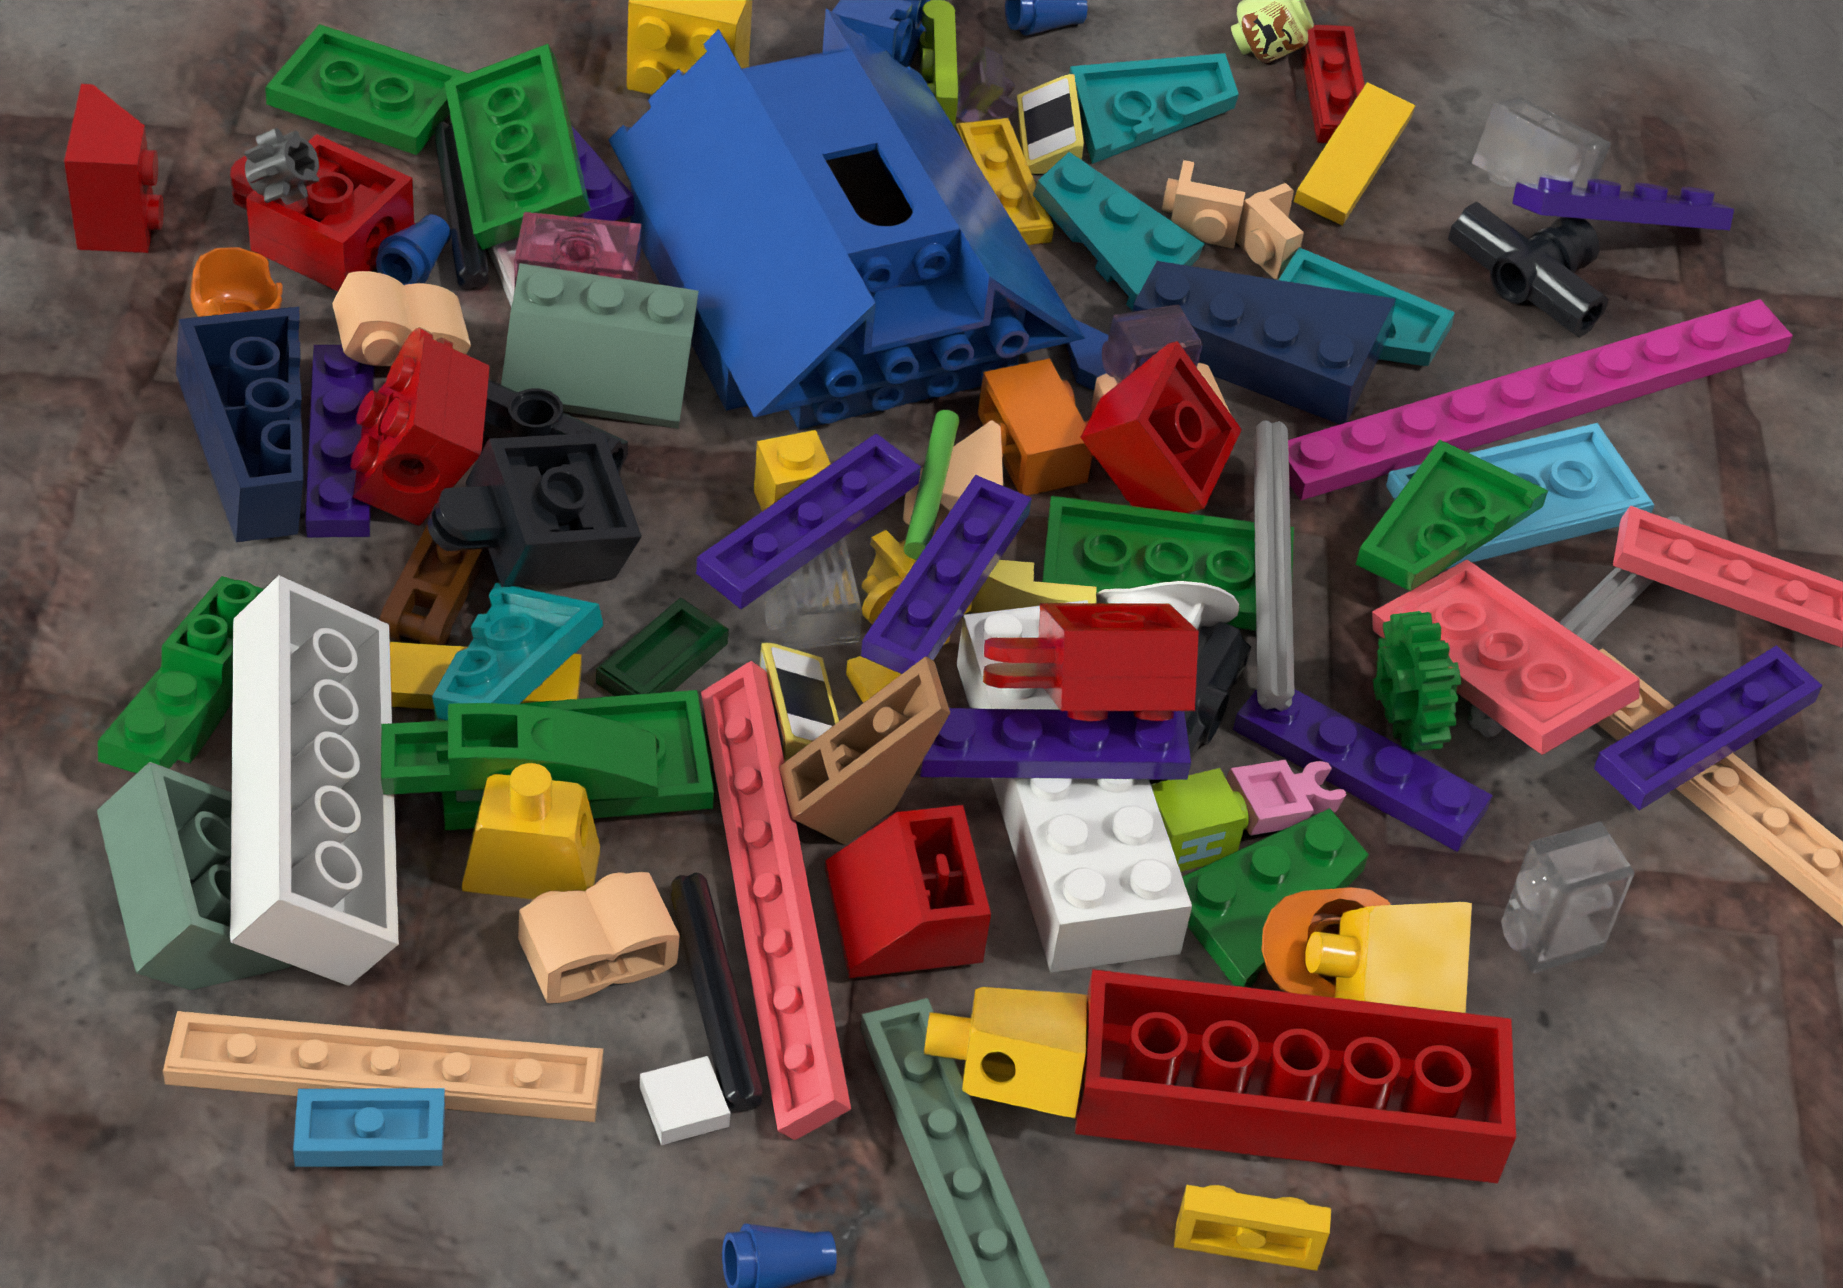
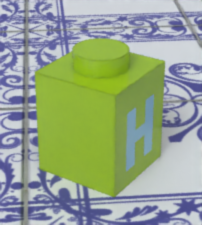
M1221 768L1188 775L1187 780H1166L1150 784L1180 872L1209 865L1238 851L1243 830L1248 827L1249 823L1248 810L1242 795L1238 791H1232Z

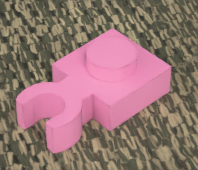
M1286 760L1231 768L1226 776L1232 791H1238L1245 800L1249 816V823L1246 829L1249 835L1284 830L1310 818L1312 814L1316 815L1329 808L1335 813L1347 795L1344 789L1328 791L1319 786L1323 784L1332 769L1329 763L1323 761L1309 763L1302 773L1293 774Z

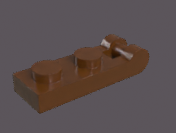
M427 524L387 599L379 618L380 621L389 624V639L399 642L403 637L420 641V644L447 646L452 626L489 555V550L445 551L434 542L428 531ZM415 605L431 609L427 617L411 612Z

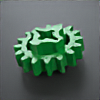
M1416 611L1390 615V621L1383 623L1385 638L1378 640L1379 649L1377 650L1379 662H1377V676L1373 678L1376 701L1380 700L1385 708V718L1388 719V723L1393 724L1392 735L1394 739L1401 738L1402 747L1412 750V753L1443 748V743L1450 742L1451 740L1449 726H1456L1454 715L1456 713L1455 702H1458L1456 690L1457 686L1461 685L1458 662L1453 663L1451 660L1449 644L1445 643V640H1441V626L1439 623L1432 624L1431 613Z

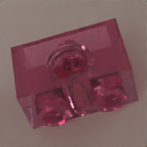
M524 212L514 258L515 286L520 263L638 281L641 254V224Z

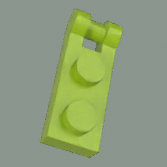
M930 0L924 4L921 22L926 31L920 35L918 52L921 56L920 74L925 81L930 82L927 85L955 128L958 105L955 9L952 4L945 0Z

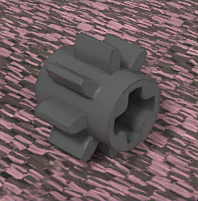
M275 128L256 136L258 146L244 153L247 158L245 174L252 189L264 196V200L267 203L281 198L286 205L308 197L306 187L319 182V177L316 175L319 169V160L314 147L306 139L300 137L299 132L296 130L283 136L281 131Z

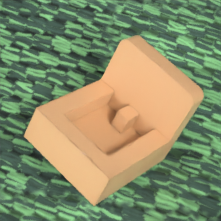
M1183 160L1179 180L1168 178L1162 211L1172 213L1171 221L1201 242L1234 249L1245 192L1191 182L1194 162Z
M1287 183L1264 192H1258L1244 200L1236 237V243L1249 255L1252 261L1259 264L1275 280H1279L1298 248H1301L1304 234L1288 218L1294 190Z

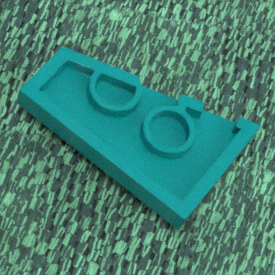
M1225 53L1070 66L1069 74L1075 75L1082 132L1092 164L1235 109L1239 96Z
M1070 152L1049 169L1036 184L1033 196L1072 242L1083 243L1098 260L1095 269L1107 283L1115 280L1129 296L1126 305L1132 312L1133 304L1157 261L1192 266L1199 259L1204 246L1203 242Z
M1300 247L1279 278L1281 281L1395 298L1396 302L1389 338H1387L1384 344L1383 351L1379 357L1380 360L1429 366L1453 324L1455 312Z
M495 583L489 594L491 608L487 614H478L471 626L472 642L468 648L455 654L432 695L437 718L448 720V704H520L604 626L599 604L515 586L501 587L500 583Z

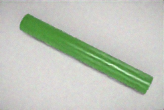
M941 410L935 416L904 545L905 554L916 560L933 537L959 425L958 415L950 410Z

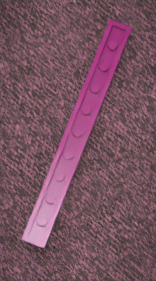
M1761 299L1290 439L1288 440L1289 485L1302 501L1387 475L1390 471L1422 464L1439 439L1465 451L1787 352L1793 335Z

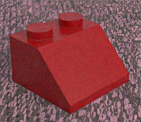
M81 84L64 159L77 250L148 253L152 230L162 229L164 216L162 195L153 194L152 186H156L158 180L157 151L148 150L144 124L95 85Z
M1175 341L1163 347L1100 398L1080 438L1132 506L1191 513L1205 508L1242 429L1179 342Z

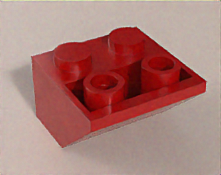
M963 805L896 812L825 860V873L849 978L983 963L991 911Z

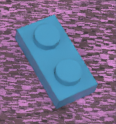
M445 1088L298 1089L293 1146L295 1167L443 1166Z

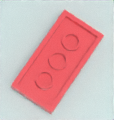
M1469 560L1459 563L1421 584L1414 590L1372 611L1373 631L1382 638H1385L1383 623L1390 621V615L1416 611L1431 613L1432 624L1439 623L1441 626V640H1445V643L1449 644L1451 660L1453 663L1458 662L1461 685L1457 686L1456 692L1541 755L1639 699L1640 679Z

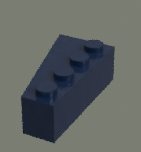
M1157 261L1133 304L1130 344L1156 354L1167 344L1178 341L1192 362L1208 365L1214 377L1337 424L1347 423L1383 351L1384 344L1387 338H1389L1396 299Z
M299 306L179 319L176 376L236 542L297 535L299 531L303 489Z

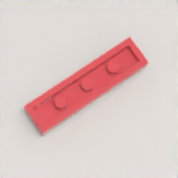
M1630 506L1620 519L1613 566L1832 645L1843 647L1842 581Z

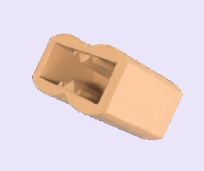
M370 271L348 273L332 303L344 354L363 364L392 366L408 336L419 327L431 332L434 340L442 337L451 341L453 349L467 354L471 347L458 297L453 292L440 286L424 283L403 285L397 279L382 273Z
M648 872L609 874L586 891L546 892L537 896L530 904L519 910L518 939L547 1003H563L581 999L608 987L612 983H632L663 973L677 964L680 935Z

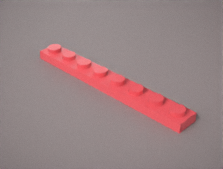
M750 661L701 691L777 1130L791 1139L797 1140L851 1110L797 824L796 820L792 819L779 766L784 763V757L767 671L753 661Z

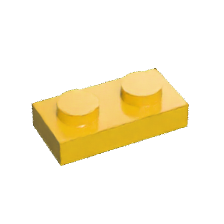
M1186 1185L1176 1222L1174 1248L1317 1271L1330 1234L1331 1208L1309 1205L1307 1202L1294 1197L1272 1199L1241 1194L1231 1188L1220 1185L1206 1187Z

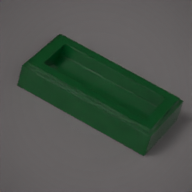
M680 597L596 668V684L614 696L673 692L728 644L729 629Z

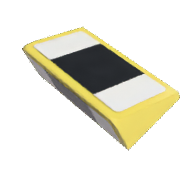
M1064 75L1018 94L1016 106L1021 148L1031 174H1045L1068 152L1082 160L1084 142L1075 75Z
M762 643L760 667L767 671L784 762H786L838 723L839 719L822 657L775 643Z

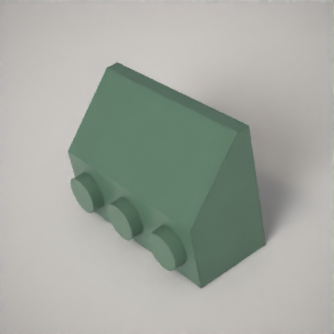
M520 263L510 313L501 385L516 392L531 388L551 391L563 403L564 412L679 429L699 291Z
M149 762L97 809L105 850L108 855L118 904L121 909L131 951V958L137 974L188 990H194L292 966L291 964L230 942L232 792Z

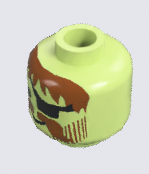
M1242 0L1237 6L1239 23L1232 25L1231 31L1243 55L1253 52L1255 57L1262 63H1270L1304 47L1308 42L1307 30L1313 28L1314 23L1304 0Z

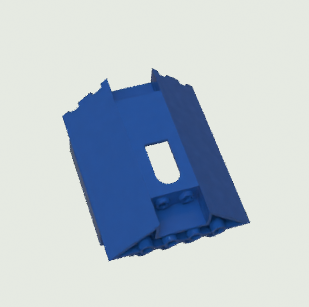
M827 8L825 11L823 51L821 53L747 68L740 67L718 29L703 44L707 52L685 74L678 69L648 99L651 108L632 127L622 125L608 139L631 182V193L634 196V215L630 216V227L660 285L699 291L691 345L726 411L748 406L752 415L758 417L788 410L798 430L980 387L982 385L983 372L1018 365L1020 354L1086 339L922 75L910 66L906 68L890 56L887 50L863 33L857 34L844 25L840 17ZM872 151L891 184L899 186L913 211L911 217L895 226H877L861 219L849 202L826 160Z

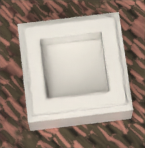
M708 1056L640 1074V1090L661 1145L729 1127L730 1111Z

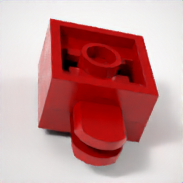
M318 134L313 136L308 142L314 147L318 156L319 169L316 175L319 177V182L306 187L308 197L286 205L281 198L269 203L265 202L264 196L254 191L247 181L245 174L246 156L235 161L230 170L232 202L247 210L251 251L261 254L338 292L348 273L359 271L372 272L376 268L378 248L385 238L415 224L412 177Z
M421 327L416 328L404 342L389 370L385 384L378 392L374 390L369 391L359 407L356 422L362 426L361 438L353 452L350 464L351 469L356 471L353 498L420 526L431 513L442 490L453 488L477 461L482 452L490 366L453 349L451 341L442 337L434 340L431 332Z
M1040 603L1039 638H989L985 640L984 657L1002 663L984 666L983 683L995 688H1043L1061 711H1067V716L1075 720H1105L1108 718V711H1134V717L1143 720H1170L1174 718V711H1195L1199 631L1169 603Z

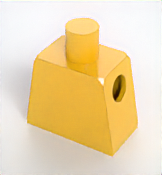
M535 763L522 764L516 767L511 775L493 774L487 777L462 881V891L535 899L537 896L550 891H586L594 886L600 857V843L586 789L578 783L552 780L550 772L542 765Z
M1449 902L1381 905L1343 912L1340 919L1339 935L1314 932L1310 936L1305 952L1307 970L1314 974L1336 976L1335 998L1466 1013L1472 903Z
M980 987L975 989L971 1018L929 1012L924 1055L965 1060L962 1091L968 1095L1075 1118L1086 1055L1087 995Z

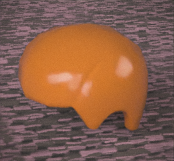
M239 247L215 248L199 256L191 279V304L198 317L278 309L282 305L283 285L281 282L276 284L273 282L270 276L269 262L261 254Z

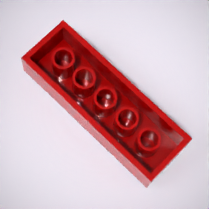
M1092 969L1087 992L1086 1055L1076 1110L1075 1134L1498 1184L1516 1140L1512 1018Z

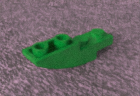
M224 576L218 579L162 644L161 667L99 738L98 762L136 774L149 762L168 769L173 766L177 759L191 764L233 702V619L264 590L263 588L256 587L246 581L234 580Z
M455 703L448 704L447 721L381 724V784L383 795L482 790L485 788L487 777L493 774L511 775L516 767L522 764L535 763L545 767L550 772L551 778L554 781L578 783L584 787L588 800L658 796L656 735L607 718L564 709L531 705Z

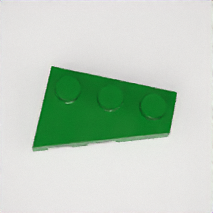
M1439 439L1362 544L1355 565L1404 589L1412 591L1541 509L1548 490Z
M1329 808L1183 876L1182 878L1192 904L1187 927L1234 986L1250 988L1256 982L1258 973L1266 966L1262 953L1263 927L1271 909L1284 897L1301 891L1347 888L1364 871L1369 854Z

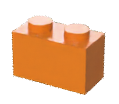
M1050 358L983 372L978 416L983 425L993 420L1001 426L1002 462L1018 492L1028 496L1088 483L1093 455L1080 438L1088 421L1083 420L1075 405V397L1070 383L1067 380H1061Z

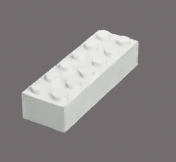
M280 575L233 619L230 942L350 986L399 945L394 794L383 795L381 784V724L392 723L389 624Z
M1084 600L1067 603H1088V601ZM1040 606L963 615L957 668L970 708L1059 709L1043 688H995L983 683L984 666L1002 663L984 657L985 640L989 638H1039ZM991 778L1050 973L1181 954L1192 904L1149 779Z

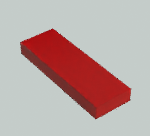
M1314 25L1313 28L1307 30V44L1300 48L1317 143H1328L1365 86L1354 28L1352 26Z

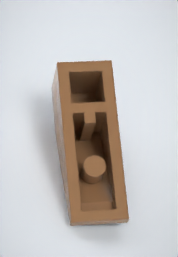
M925 656L779 766L792 819L847 845L895 809L950 715L933 660Z

